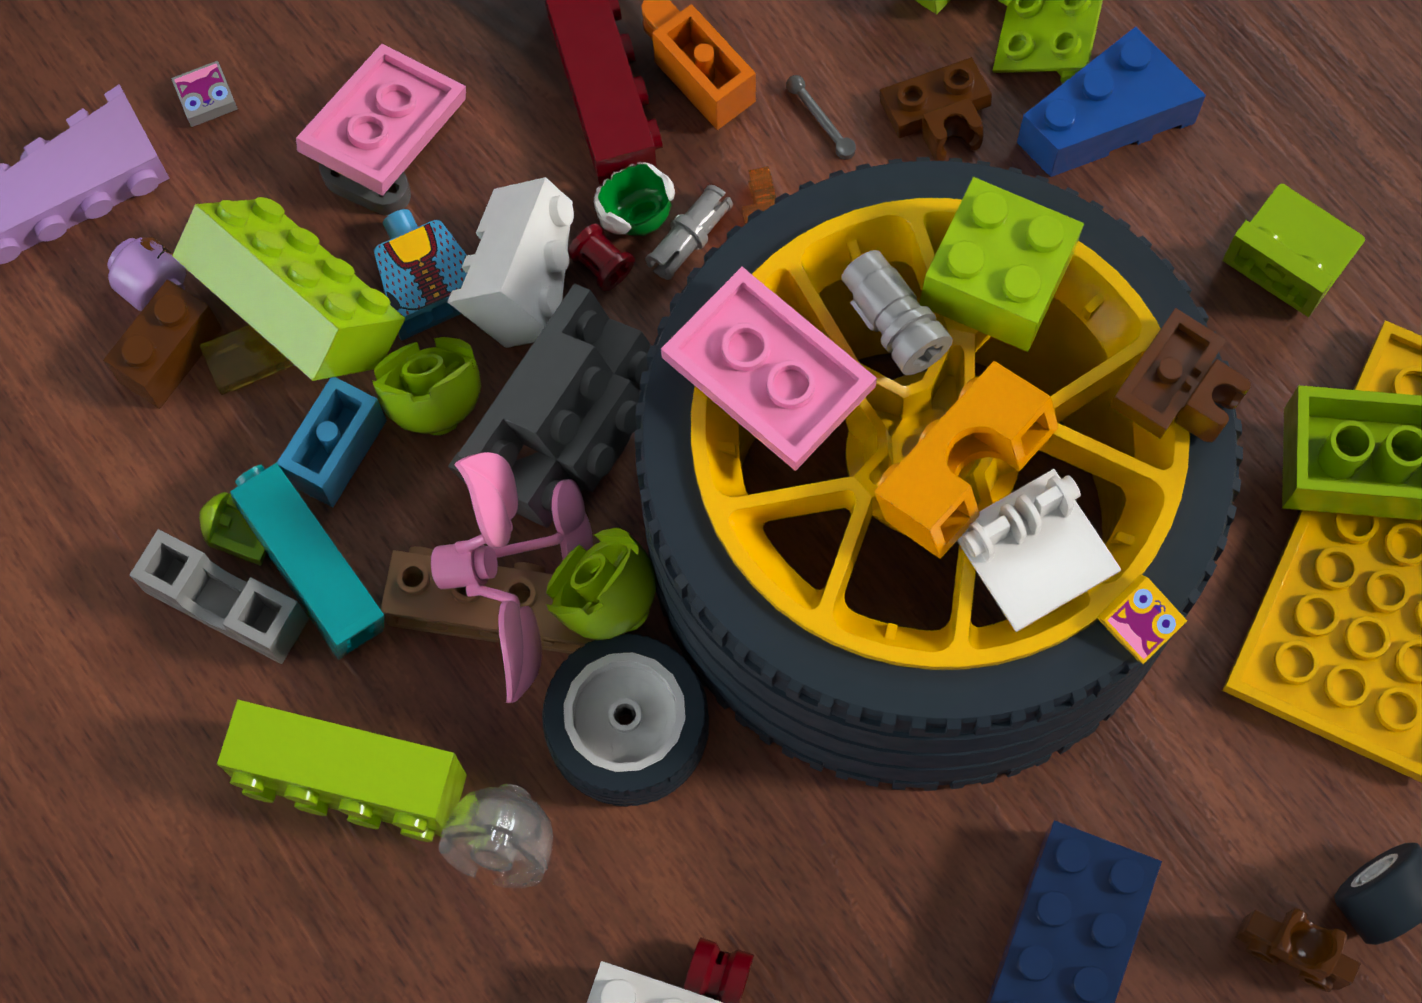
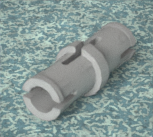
M708 185L704 189L703 194L685 214L677 215L670 223L671 231L652 253L645 257L649 267H653L656 262L659 264L653 270L654 273L661 278L670 280L694 249H702L708 242L707 234L725 213L733 207L730 197H726L723 202L719 201L726 194L722 189L715 185Z

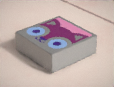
M218 61L171 78L191 127L238 109Z

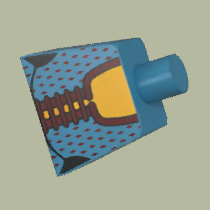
M408 209L398 210L388 215L384 219L383 225L390 240L377 245L373 250L385 295L389 298L390 305L406 318L398 333L402 341L462 314L448 303V299L452 290L461 289L467 273L463 270L462 265L467 255L440 220H433L418 227L411 211Z

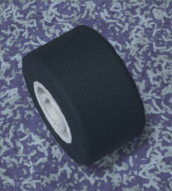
M1404 843L1383 852L1354 872L1337 890L1335 894L1336 905L1366 944L1378 945L1391 941L1422 923V848L1418 843Z

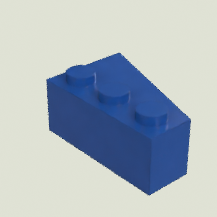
M1135 26L1023 115L1017 144L1050 177L1109 156L1110 151L1133 142L1139 145L1152 140L1153 135L1177 126L1182 129L1195 124L1206 95Z

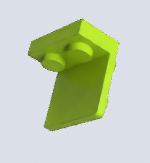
M1279 184L1251 222L1245 220L1236 232L1222 261L1309 318L1361 248L1365 237L1285 184Z

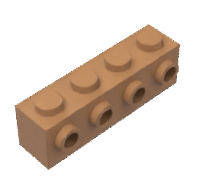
M414 546L409 548V552L393 550L381 604V611L388 626L500 643L498 615L501 601L484 596L468 597L466 587L438 588L431 571L433 549ZM518 562L514 564L513 568L498 566L496 576L488 579L487 583L483 586L515 594L519 598L520 607L529 606L533 610L543 650L571 654L579 647L582 648L586 643L594 640L573 632L548 611L546 604L552 605L553 599L546 594V590L553 574L545 573V568L532 563Z

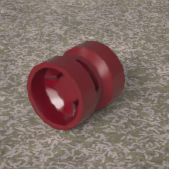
M700 937L691 960L684 989L700 995L712 994L723 1003H740L751 970L754 954L739 949L732 953L720 950L717 942Z

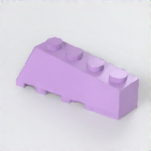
M120 85L105 93L104 95L108 103L90 115L88 111L82 108L67 118L66 121L70 128L51 141H46L39 137L25 146V151L20 158L21 160L13 166L0 163V264L14 260L22 251L42 241H52L61 237L68 228L87 219L102 217L110 212L113 206L133 196L146 195L155 190L160 183L170 179Z

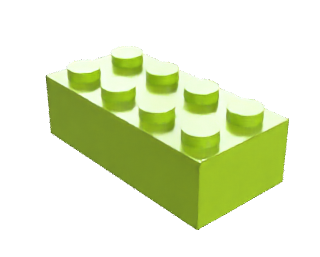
M258 197L253 200H222L216 203L195 204L172 257L312 381L374 370L376 365L387 356L406 318L390 305V300L386 295L370 288L354 274L355 271L350 264L335 258L319 244V239L315 234L299 227L284 214L285 211L280 204L264 197Z
M1298 385L1284 407L1282 508L1422 520V396Z
M238 699L217 765L231 777L230 784L242 788V794L249 798L274 803L276 795L295 801V808L320 816H326L328 808L338 810L348 815L347 821L372 829H379L381 821L391 823L401 828L400 834L424 842H432L434 834L447 838L450 837L467 777L465 770L453 752Z

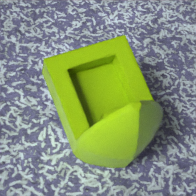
M222 492L212 497L203 505L199 515L201 533L206 544L261 566L267 552L233 503L231 494Z

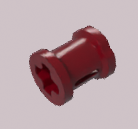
M598 223L586 227L572 241L568 248L569 258L574 263L581 262L597 278V286L603 291H609L621 283L635 263V258L629 252H621L605 237L604 229Z

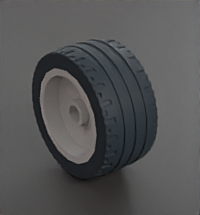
M625 633V635L610 639L593 640L586 643L582 648L579 647L556 670L554 677L550 681L543 704L542 723L544 737L556 767L564 778L577 790L588 797L606 804L627 807L655 802L668 796V794L674 792L691 776L698 766L707 745L709 734L708 703L698 675L676 650L648 636L643 637L639 634ZM630 714L633 722L628 725H621L618 717Z

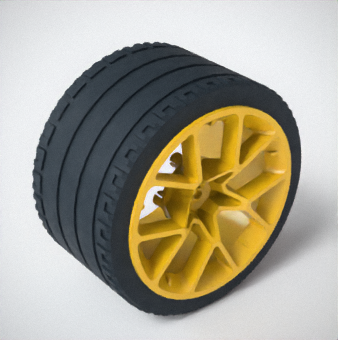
M916 157V161L903 162L901 158L888 160V164L873 167L869 163L856 166L855 171L844 173L842 170L830 173L829 179L816 184L812 181L799 186V191L789 195L785 192L776 197L775 204L765 211L757 209L748 216V223L743 227L734 226L727 233V241L719 248L712 247L704 255L703 266L701 268H693L687 276L685 288L681 293H676L670 302V316L662 317L657 328L658 336L654 345L649 348L646 357L648 371L642 372L640 381L641 391L636 405L635 417L638 430H635V449L648 553L657 578L656 593L663 616H667L669 619V630L673 639L676 640L682 650L684 659L690 665L696 666L697 675L704 687L707 686L716 697V701L724 709L730 707L735 712L736 721L743 727L748 726L752 731L760 735L759 739L769 746L773 742L782 747L784 755L792 759L796 757L810 764L811 768L820 772L825 767L836 771L835 777L847 780L849 777L866 781V785L878 787L879 782L892 784V789L905 790L906 787L924 788V791H936L938 785L949 784L951 789H959L967 784L994 782L997 775L1003 773L1009 778L1019 774L1021 770L1048 762L1055 751L1061 755L1069 750L1072 745L1092 734L1099 726L1100 721H1107L1135 691L1170 641L1169 639L1142 664L1096 617L1141 574L1148 577L1186 618L1217 567L1215 561L1218 560L1224 551L1228 540L1229 528L1234 520L1237 509L1233 502L1240 493L1241 486L1239 466L1243 461V447L1237 445V441L1242 434V423L1240 419H1237L1236 410L1227 409L1215 403L1228 414L1229 421L1216 440L1209 443L1176 424L1175 419L1177 417L1173 419L1161 439H1159L1109 406L1175 308L1207 327L1206 323L1209 317L1203 307H1196L1189 296L1192 290L1185 280L1178 281L1173 274L1175 268L1167 259L1161 260L1150 249L1152 244L1144 236L1137 237L1129 230L1131 225L1121 218L1115 220L1103 211L1104 207L1094 200L1089 203L1078 197L1079 192L1069 187L1066 190L1048 183L1049 179L1037 175L1033 178L1022 174L1021 169L1010 167L1009 170L991 167L990 162L977 160V164L962 162V158H949V161H930L929 157ZM973 177L1084 223L1072 259L1028 352L933 312L936 316V321H939L953 340L949 350L937 362L928 367L926 372L905 375L891 380L858 361L859 359L888 354L889 352L881 344V332L871 331L850 303L853 301V294L842 280L844 270L862 254L872 250H879L889 264L897 269L917 296L919 303L925 275ZM741 267L746 269L877 378L876 387L845 418L849 430L845 453L848 477L748 495L741 467L756 437L662 358L661 348ZM1218 352L1212 363L1218 359L1229 366L1228 361H1223ZM995 361L1051 396L1058 429L1039 450L1092 473L1101 507L1102 541L1121 568V571L1018 632H1015L1008 619L995 624L976 627L971 622L976 570L959 545L951 617L947 625L940 630L931 631L902 627L897 624L885 623L865 617L849 609L845 603V590L872 515L887 527L902 533L885 521L874 491L878 487L881 477L891 465L901 462L918 444L919 438L928 424L936 419H941L956 403L962 388L970 379L975 377V362L989 367ZM1062 421L1065 424V426L1059 424L1058 422ZM985 457L967 464L960 471L958 477L971 485L978 510L981 511L1012 493L1019 471L1003 460ZM846 508L850 511L851 517L826 586L821 590H817L784 560L768 539L763 530V525L768 521Z

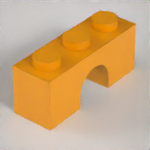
M993 361L980 376L973 377L965 384L956 403L941 419H936L927 425L919 438L918 444L901 462L891 465L885 471L878 487L874 491L885 521L941 559L969 528V525L980 516L971 485L958 477L960 471L970 462L985 457L1003 460L1020 471L1058 429L1051 396Z

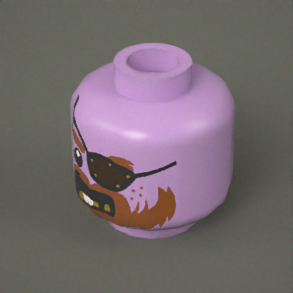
M152 237L129 238L123 241L112 252L107 264L111 288L139 311L145 308L167 279L185 290L183 283L186 271L185 267L172 257L173 253Z

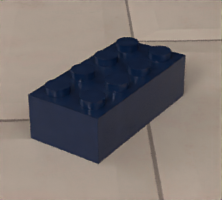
M1054 820L1045 833L986 1003H1115L1162 861Z

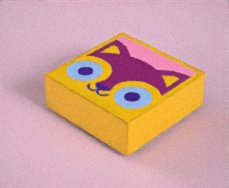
M1141 574L1096 617L1142 664L1187 622L1185 617L1152 581Z

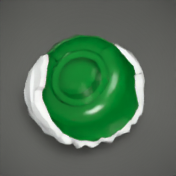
M638 162L637 165L630 164L627 169L613 172L611 180H604L603 186L596 189L594 206L603 229L614 234L645 236L659 229L669 215L672 206L671 201L675 195L674 184L667 175L646 162Z

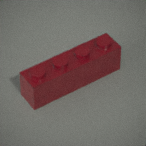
M545 0L549 23L598 183L603 184L604 180H611L613 172L627 169L630 164L637 165L638 162H646L657 168L655 150L663 148L661 134L656 119L647 120L642 107L649 105L648 94L642 76L633 77L629 63L636 62L629 34H619L616 21L622 20L618 0Z

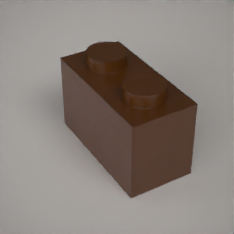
M167 279L103 361L120 384L160 409L222 328L208 304Z

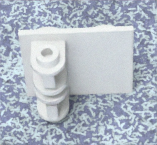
M1055 469L979 511L980 516L969 525V528L957 540L1015 632L1121 571V568L1075 501V499L1081 496L1076 482L1069 475L1061 479Z

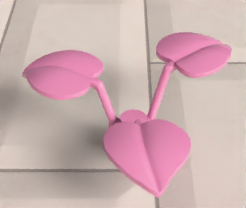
M484 452L464 457L454 464L467 484L481 535L469 540L457 541L455 544L436 546L431 556V571L434 582L440 589L466 587L468 597L484 596L502 602L498 615V627L506 680V703H513L532 685L541 666L542 645L537 620L529 606L520 607L519 598L515 594L483 585L487 583L488 579L496 576L498 557L560 544L564 560L579 544L586 551L593 546V538L581 490L574 480L566 479L558 482L553 490L552 516L557 533L548 537L507 545L513 530L511 519L515 516L518 509L516 483L512 469L505 458L495 453Z

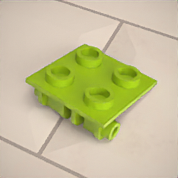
M1012 0L1007 5L992 71L994 73L1057 71L1061 76L1060 81L1062 83L1066 82L1089 64L1103 0Z

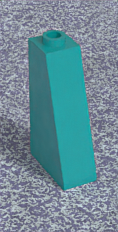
M277 462L267 469L262 464L257 465L240 475L235 480L238 487L230 491L233 503L336 658L340 660L384 631L383 612Z

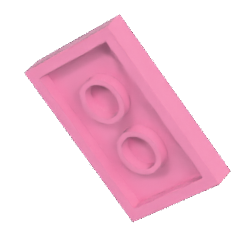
M381 44L296 137L297 151L383 196L466 100V86Z
M743 267L661 348L662 358L795 471L876 387L877 378Z

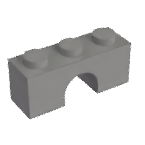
M159 529L129 575L148 595L280 664L284 662L309 620V617L298 601L250 577L248 582L237 578L213 563L202 551Z

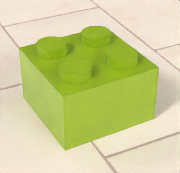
M973 177L925 275L919 304L921 306H928L933 312L1028 352L1072 259L1084 223Z

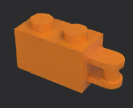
M670 0L643 1V28L646 34L653 40L655 63L716 130H719L756 102V73L692 4L680 12Z

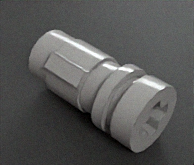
M879 250L866 252L847 266L842 274V280L853 294V301L850 303L871 331L881 332V344L886 351L892 353V359L903 374L914 375L927 369L949 350L953 338L939 321H936V316L928 306H921L918 303L917 296L897 269L889 264Z

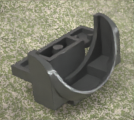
M574 284L461 451L457 452L448 467L466 483L454 465L458 460L472 454L491 452L502 456L509 463L516 483L518 495L516 514L548 528L553 521L552 496L558 482L572 479L578 484L581 491L586 489L593 492L602 477L610 472L614 463L624 451L632 433L638 429L635 417L636 405L640 395L642 372L648 371L646 357L651 344L642 331L610 319L591 290ZM524 445L538 451L530 456L516 460Z

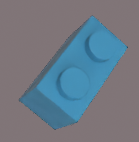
M336 377L329 379L277 462L294 488L332 508L334 507L387 421L378 399Z

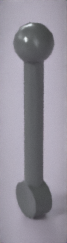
M800 75L790 76L786 82L788 92L799 96L836 144L837 156L843 160L851 159L856 150L855 142L848 137L843 138L805 89L804 79Z

